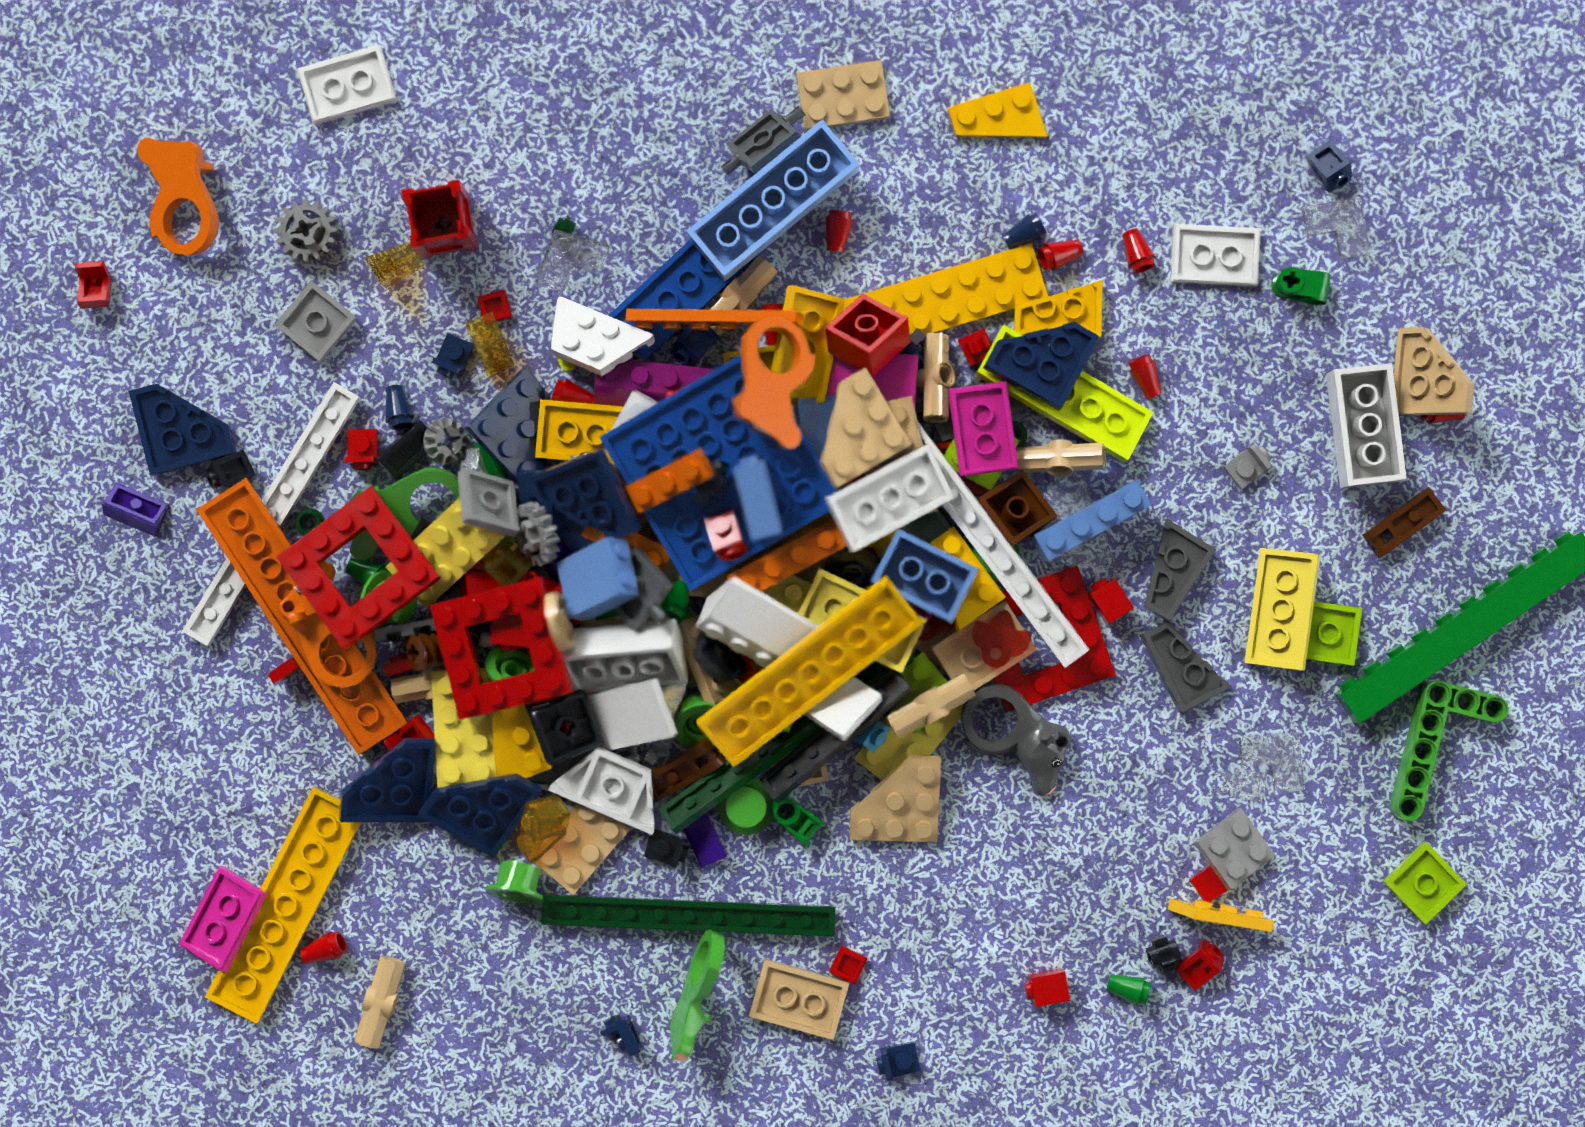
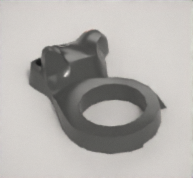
M994 682L984 684L975 689L976 696L966 701L961 711L962 729L969 738L965 745L975 752L984 755L1016 754L1031 777L1033 789L1038 794H1051L1056 789L1057 775L1064 763L1066 750L1071 742L1068 729L1044 719L1021 693L1008 685ZM998 697L1007 700L1014 706L1017 719L1015 727L1008 735L992 740L982 737L975 731L972 725V715L980 702L987 698Z

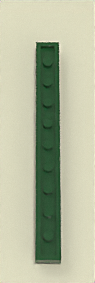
M911 655L908 659L905 668L914 662V659ZM874 660L853 677L870 686L891 668ZM803 714L793 722L789 732L781 731L735 767L728 760H725L724 764L717 770L700 778L659 808L660 812L674 833L678 834L795 749L821 726Z
M543 894L541 925L707 931L711 929L716 932L834 937L835 906Z

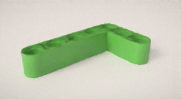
M1441 681L1423 683L1418 690L1390 802L1391 813L1396 818L1405 821H1415L1421 817L1448 712L1485 722H1500L1508 715L1509 707L1507 702L1499 696ZM1434 686L1440 691V697L1436 702H1433L1429 696V692ZM1461 694H1465L1468 698V705L1465 709H1461L1458 705V698ZM1491 701L1496 705V712L1492 717L1486 712V706ZM1426 715H1430L1433 719V725L1429 730H1425L1422 725V720ZM1419 743H1423L1426 753L1419 759L1416 756L1415 748ZM1416 771L1419 781L1415 786L1411 787L1408 777L1411 772ZM1405 800H1409L1412 804V809L1407 815H1404L1401 811V805Z

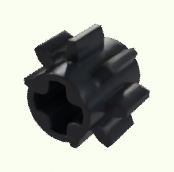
M1164 935L1150 939L1152 946L1146 948V954L1152 969L1159 967L1160 972L1162 971L1163 974L1176 970L1175 962L1181 960L1180 950L1174 939L1168 941Z

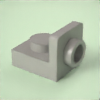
M1253 444L1223 466V469L1237 487L1242 490L1273 466L1269 462L1271 460L1269 453L1262 446L1257 447L1256 444Z

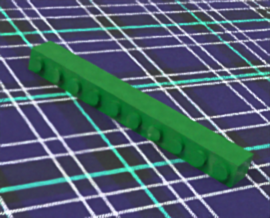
M1567 531L1554 539L1556 543L1548 550L1543 547L1530 555L1532 561L1524 566L1521 563L1515 565L1506 572L1508 577L1500 582L1496 579L1482 588L1483 594L1477 598L1472 595L1458 604L1460 609L1452 615L1450 612H1446L1434 620L1436 625L1428 631L1426 628H1423L1410 637L1412 641L1404 647L1402 644L1393 647L1386 653L1388 658L1380 663L1375 660L1362 669L1363 675L1357 679L1352 676L1338 685L1340 690L1334 693L1352 722L1362 723L1585 572V536L1583 533L1576 532L1571 534Z

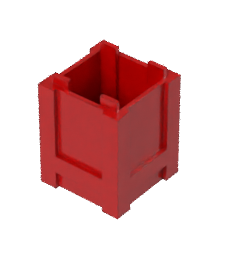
M459 179L447 181V185L414 190L413 188L401 190L402 200L407 206L412 236H409L410 245L421 260L433 258L434 255L462 250L467 252L478 250L470 211L469 193ZM445 218L447 222H452V226L448 227L447 233L437 229V224L441 222L440 219Z

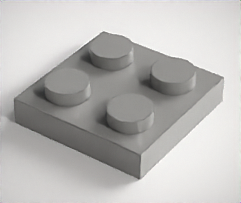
M311 280L275 323V326L322 363L358 318Z
M463 467L457 473L462 523L514 537L519 532L514 481Z
M1242 808L1233 811L1193 842L1227 890L1234 889L1276 856Z

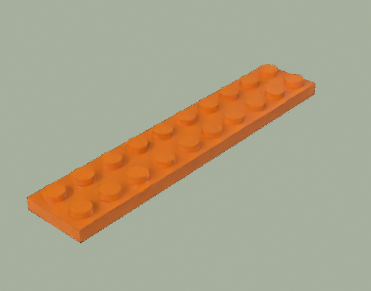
M249 479L241 480L196 509L357 754L360 755L403 727L408 720L398 705L395 704L393 697L374 669L367 676L365 682L347 688L329 686L314 675L297 630L279 613V604L290 594L296 584L276 557L292 544ZM330 634L322 644V662L335 675H353L365 663L366 657L357 643L348 650H344L333 634Z

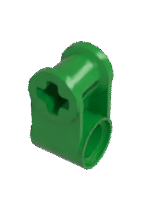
M1288 267L1274 276L1271 288L1273 293L1281 298L1298 300L1312 305H1325L1327 303L1331 275L1322 271ZM1286 277H1288V282L1292 284L1289 288L1287 287V282L1283 281Z
M790 796L785 797L779 803L774 800L770 803L771 814L778 823L784 826L789 833L807 847L811 844L810 839L819 828L826 826L825 822ZM782 804H791L792 809L788 815H778V809Z

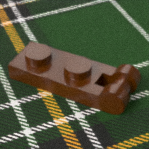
M1427 487L1379 523L1365 531L1362 536L1366 542L1370 541L1375 548V554L1378 558H1381L1447 510L1430 487ZM1384 530L1391 536V539L1387 542L1379 535Z
M707 737L652 769L653 797L657 802L717 770L724 764L725 760L720 753H715L712 749L713 744ZM703 755L707 761L701 764L697 758Z

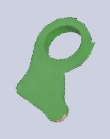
M428 467L414 472L384 489H380L378 484L373 487L407 533L412 536L421 519L412 510L410 498L415 489L429 482L441 483L449 487L457 500L460 495L458 477L445 469ZM360 489L359 491H357L353 495L352 499H354L356 496H358L366 489ZM366 529L352 540L350 553L357 560H367L374 555L379 545Z
M711 929L703 934L697 944L679 1002L671 1018L669 1029L672 1045L671 1059L673 1061H686L690 1057L697 1033L704 1021L711 1023L713 1017L702 1010L701 1002L710 994L720 973L724 958L725 941L723 934Z

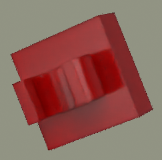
M984 328L957 341L969 367L982 362L992 345Z

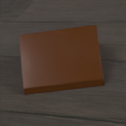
M1024 470L1019 471L977 499L1011 547L1027 542L1057 517V514Z

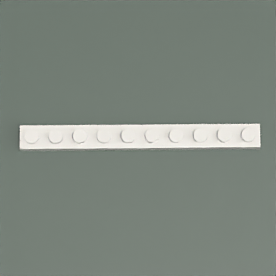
M333 382L262 499L280 528L283 527L360 400L359 396ZM228 558L222 564L182 632L205 646L211 645L246 587Z
M918 422L923 446L930 445L954 496V499L943 504L944 508L1066 668L1088 652V646Z

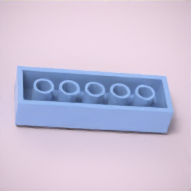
M822 119L686 231L687 236L720 277L726 281L858 173L860 164Z

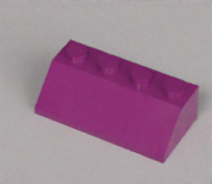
M627 360L624 363L617 364L613 370L603 376L596 374L594 404L624 407L634 390H638L655 401L660 402L665 399L668 390H681L714 369Z

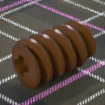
M437 632L412 634L408 637L406 649L408 661L413 670L421 671L423 669L430 670L433 667L436 669L445 667Z

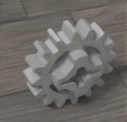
M308 199L303 200L302 206L296 201H292L293 209L289 210L284 207L282 210L286 214L285 217L276 218L281 227L274 228V232L282 236L276 242L280 246L286 245L282 251L286 255L293 252L292 258L297 262L301 256H303L306 263H310L311 256L321 261L320 253L324 251L330 255L329 244L337 245L338 243L332 238L333 235L339 234V230L332 227L338 221L334 216L328 217L331 210L328 207L321 210V203L317 200L312 206ZM306 213H314L321 218L311 219L308 218ZM295 219L292 228L289 229L291 222ZM308 225L311 228L309 229L310 235L305 236L302 233L305 232L304 227ZM322 233H325L323 240L319 243ZM304 243L308 249H300L293 244Z
M531 501L519 505V508H517L519 532L515 538V542H519V551L525 554L527 561H532L533 566L551 563L552 560L557 558L556 552L559 551V547L556 545L559 537L554 532L557 528L555 525H552V516L545 514V507H539L538 502L532 503Z

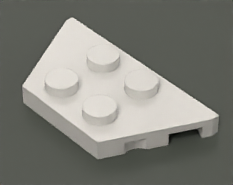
M561 296L557 299L551 350L553 355L603 376L613 370L617 364L624 363L632 358L633 351L645 344L649 347L655 342L653 334Z
M597 747L550 785L549 791L648 834L653 835L652 769Z

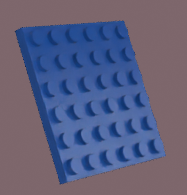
M741 354L599 437L627 486L702 448L707 459L710 458L713 462L718 459L729 471L726 475L729 481L701 506L693 498L698 492L694 488L695 486L643 511L689 591L829 512L830 509L824 498L838 491L837 488L834 489L822 469L820 458L794 414L795 424L801 432V440L797 447L787 449L781 448L771 437L753 431L746 422L735 417L732 400L735 396L742 393L744 389ZM758 455L759 459L766 458L783 529L781 534L751 541L734 468L736 465H739L741 458ZM733 509L748 552L741 554L735 560L720 561L713 549L704 519Z

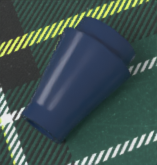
M1037 213L1031 216L1027 214L1010 230L1002 234L1010 250L1017 246L1041 240V236L1047 232Z
M391 385L386 387L385 422L389 424V428L392 430L410 427L413 425L412 419L414 415L404 394L403 386Z

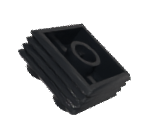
M581 689L527 710L545 761L551 766L604 744L586 692ZM564 720L572 723V726L568 728L569 733L567 734L559 731V727L562 726V721Z

